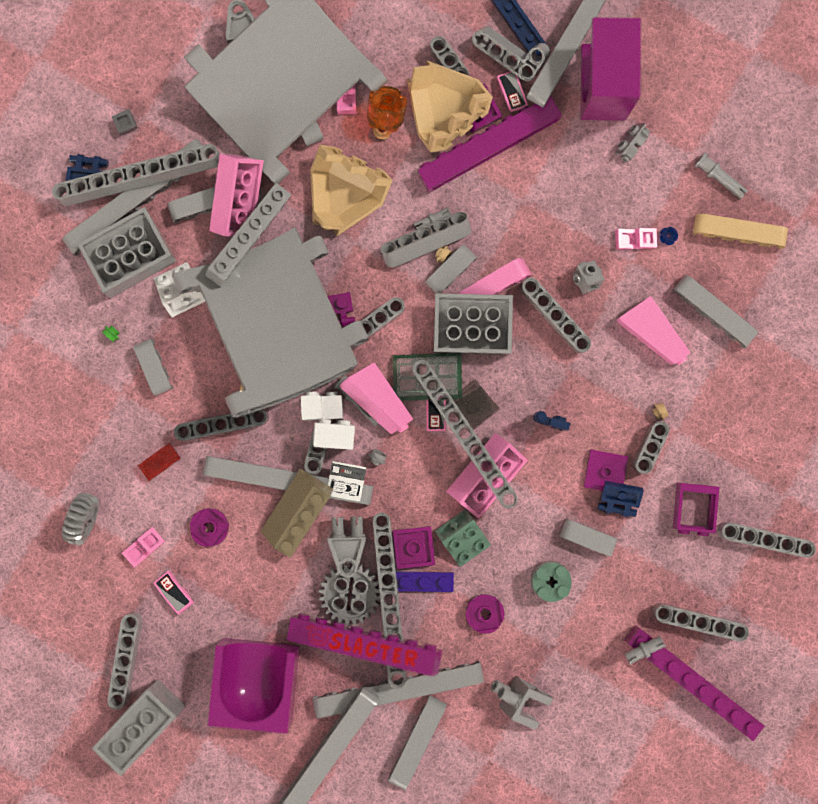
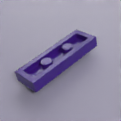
M396 571L398 591L454 592V572Z

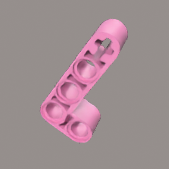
M517 258L457 294L496 295L515 283H520L526 277H531L532 274L524 259Z

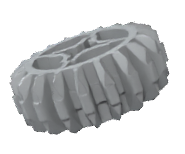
M79 493L74 498L63 521L62 538L64 541L80 546L87 540L99 511V499L89 493Z

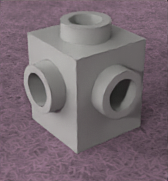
M594 260L578 264L572 275L574 283L579 286L582 294L599 289L605 280L600 267L597 266Z

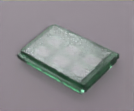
M462 353L393 355V390L401 401L431 400L413 372V365L419 360H424L431 366L452 399H463ZM426 366L418 368V374L420 375L427 372ZM431 382L428 385V389L431 391L438 387L437 382ZM443 397L440 400H448V398Z

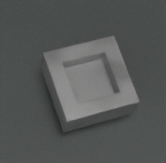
M129 109L112 116L118 133L121 136L138 129Z

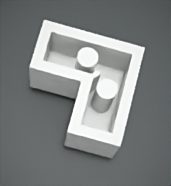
M306 392V396H301L302 420L343 419L342 395H338V392H327V396H321L317 392Z
M319 419V422L314 423L313 447L353 450L355 426L350 424L349 420H337V423L332 424L331 420Z

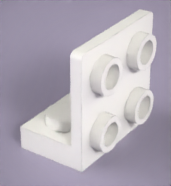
M188 262L154 278L162 304L171 317L205 302L201 292L194 291L179 294L172 278L176 272L190 269Z

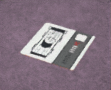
M333 461L328 486L333 488L331 496L360 501L366 467Z

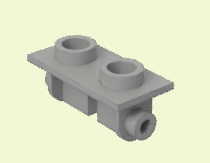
M647 124L633 125L629 129V135L626 139H623L617 145L618 149L614 154L623 155L621 159L625 162L631 161L639 150L635 143L641 147L649 137L650 131L645 128Z

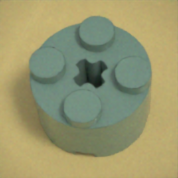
M541 562L531 573L530 582L532 589L541 599L548 602H557L568 596L572 585L571 576L568 570L558 562ZM550 577L555 580L551 586L546 582L550 580Z

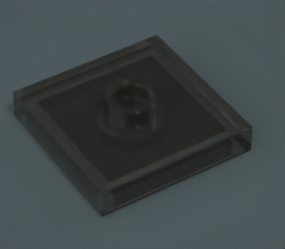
M476 380L452 397L473 430L500 410ZM453 413V414L457 417V419L459 420V415L456 414V413Z

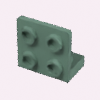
M466 509L435 530L443 545L460 567L491 546Z

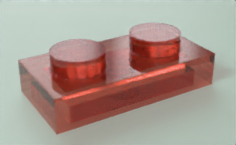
M168 443L139 464L138 467L148 481H151L182 458L172 444Z

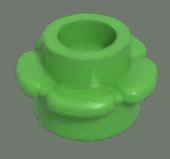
M112 325L109 328L104 326L105 329L102 333L112 342L120 339L117 336L119 332Z

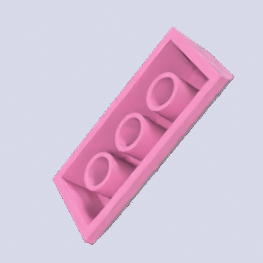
M230 154L219 155L209 231L223 236H234L255 210L258 203L264 160Z
M496 432L484 446L508 483L528 461ZM473 461L469 463L446 491L478 519L497 498ZM484 462L481 469L484 472L490 471L492 463ZM501 478L494 479L492 482L493 487L501 488L503 480Z

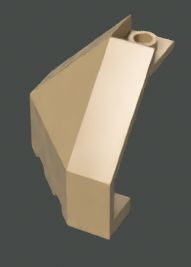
M430 61L426 62V66L414 67L411 79H407L417 135L430 153L447 150L453 145L451 142L458 135L462 137L473 127L472 123L479 117L483 118L489 112L493 97L479 79Z
M319 145L310 170L313 225H321L325 230L332 229L336 236H338L383 205L393 180L384 170L378 167L374 170L366 166L367 162L358 157H347L342 154L343 150L337 147Z

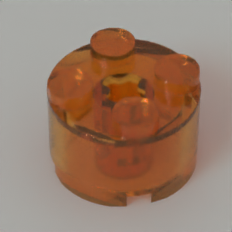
M382 86L378 91L374 92L372 90L370 92L366 116L371 128L389 130L390 132L398 131V128L404 122L407 98L401 95L400 90L390 86Z

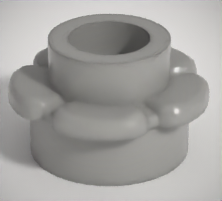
M373 449L372 453L368 454L373 464L380 466V464L386 463L387 455L378 449Z

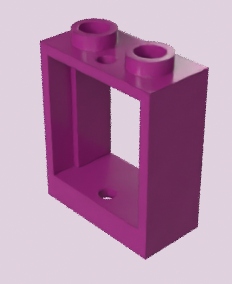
M677 483L673 529H677L678 533L690 534V531H697V535L709 536V533H716L720 487ZM683 491L709 494L706 527L680 524Z

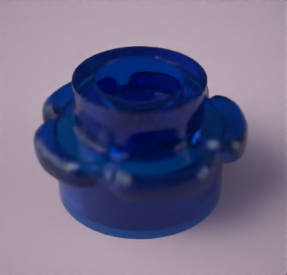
M664 227L660 231V241L666 243V245H672L678 239V233L673 227Z

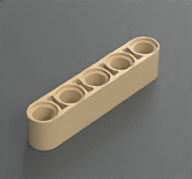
M696 214L693 235L697 233L703 234L704 237H721L722 240H740L741 243H758L759 246H777L778 249H784L786 247L788 228L709 214Z

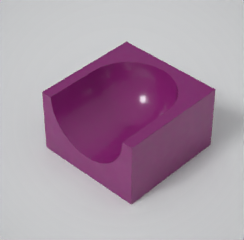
M593 17L591 20V44L581 45L580 120L626 121L641 97V18Z
M223 638L215 647L207 726L287 734L293 720L300 645Z

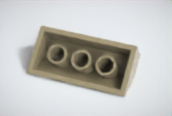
M299 469L261 530L272 547L291 558L330 498L333 488L304 470Z

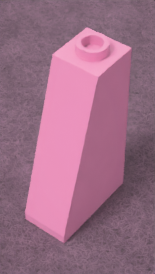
M651 296L616 319L621 326L670 365L675 363L677 365L682 364L687 360L686 356L691 353Z
M375 363L348 377L339 385L347 395L390 434L396 431L399 433L403 432L409 427L408 423L413 420Z

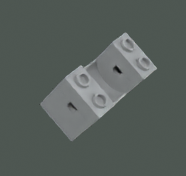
M157 680L137 699L92 749L116 773L122 776L186 705L162 682Z

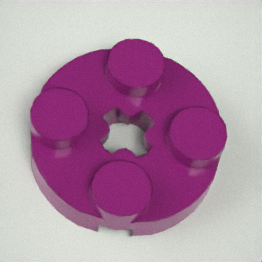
M207 508L198 511L190 522L193 540L204 547H212L222 543L229 532L227 517L218 509ZM206 523H207V524H210V523H213V524H214V525H213V528H214V531H213V532H212V531H209V532H206V531H205L206 528H207V527L205 526Z
M480 594L468 602L465 616L468 624L474 630L482 634H489L496 631L501 625L505 612L503 605L496 597L489 594ZM484 608H486L487 611H490V614L487 615V619H484L483 616H480V613Z

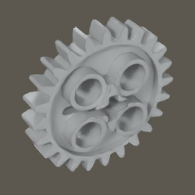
M345 562L344 568H342L343 571L350 573L353 570V564L349 567L347 562ZM360 564L356 573L352 576L354 582L350 610H347L351 577H343L338 572V569L335 571L332 568L330 569L331 575L325 574L324 578L327 581H321V585L324 588L319 589V593L323 594L319 597V600L325 601L322 603L321 608L327 607L325 614L332 613L331 620L338 617V622L345 620V624L348 625L349 620H352L353 624L356 625V620L358 619L361 623L364 622V616L370 619L369 612L376 613V609L373 606H380V603L377 601L380 600V594H377L380 590L379 587H376L379 584V580H373L375 573L368 574L370 568L362 570L363 564ZM345 580L347 585L340 587L337 581ZM364 582L366 584V587L364 589L357 588L356 583ZM340 598L344 600L345 604L338 606L335 604V600ZM362 601L364 606L357 608L354 606V602Z

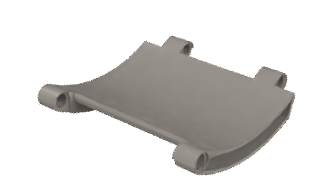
M265 0L268 7L213 59L199 44L184 57L197 72L184 87L248 157L264 160L262 172L274 184H279L290 174L289 170L277 157L358 81L361 84L364 83L373 94L388 82L384 74L351 43L315 0Z
M295 227L275 239L249 250L221 287L205 276L211 264L181 270L172 276L179 294L194 291L202 293L244 390L233 393L225 398L234 418L300 396L344 376L358 365L351 348L367 342L369 337L361 321L353 322L344 328L339 323L312 264L315 260L330 254L322 236L313 237L303 243Z

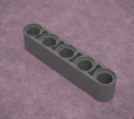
M262 409L243 415L245 418L243 426L237 425L236 420L238 417L234 418L231 413L181 423L175 427L174 436L180 441H189L263 426L268 422L269 414L266 410ZM262 412L264 414L262 422L255 420L256 413ZM224 419L226 421V427L225 429L220 430L218 428V422ZM202 423L207 425V431L204 434L199 431V426ZM183 427L188 429V435L185 438L180 434Z

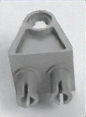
M233 0L228 6L226 40L228 44L255 20L248 6L242 0ZM240 5L243 8V11L233 13L235 6Z
M356 516L350 517V535L344 534V517L338 518V525L337 517H331L332 535L328 538L329 547L340 575L352 577L359 567L367 540V535L363 534V516L357 517L358 525L356 524ZM348 561L353 564V570L350 573L343 571L344 562Z
M515 676L510 686L499 682V680H494L491 685V691L497 693V697L502 699L499 707L509 718L535 730L540 722L521 710L524 703L530 697L550 706L554 699L549 694L544 693V691L518 676Z

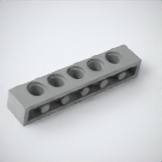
M275 183L208 267L205 276L221 287L286 205L292 194Z

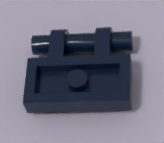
M77 154V156L70 155L69 162L75 163V167H67L65 181L103 172L100 168L101 166L108 167L109 160L102 159L100 156L92 158L85 157L83 154ZM84 164L92 165V169H84L83 166Z
M538 411L533 415V420L536 423L560 431H569L571 423L566 422L567 418L556 415L550 418L547 417L544 411Z
M605 481L600 498L606 504L598 503L597 510L604 511L606 514H621L622 517L627 518L628 516L636 517L637 510L631 509V507L639 508L644 490L642 487ZM614 503L623 505V507L615 506Z

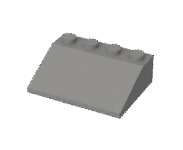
M145 207L78 244L102 292L109 298L116 296L177 262L169 245Z
M435 293L434 353L512 354L513 295Z

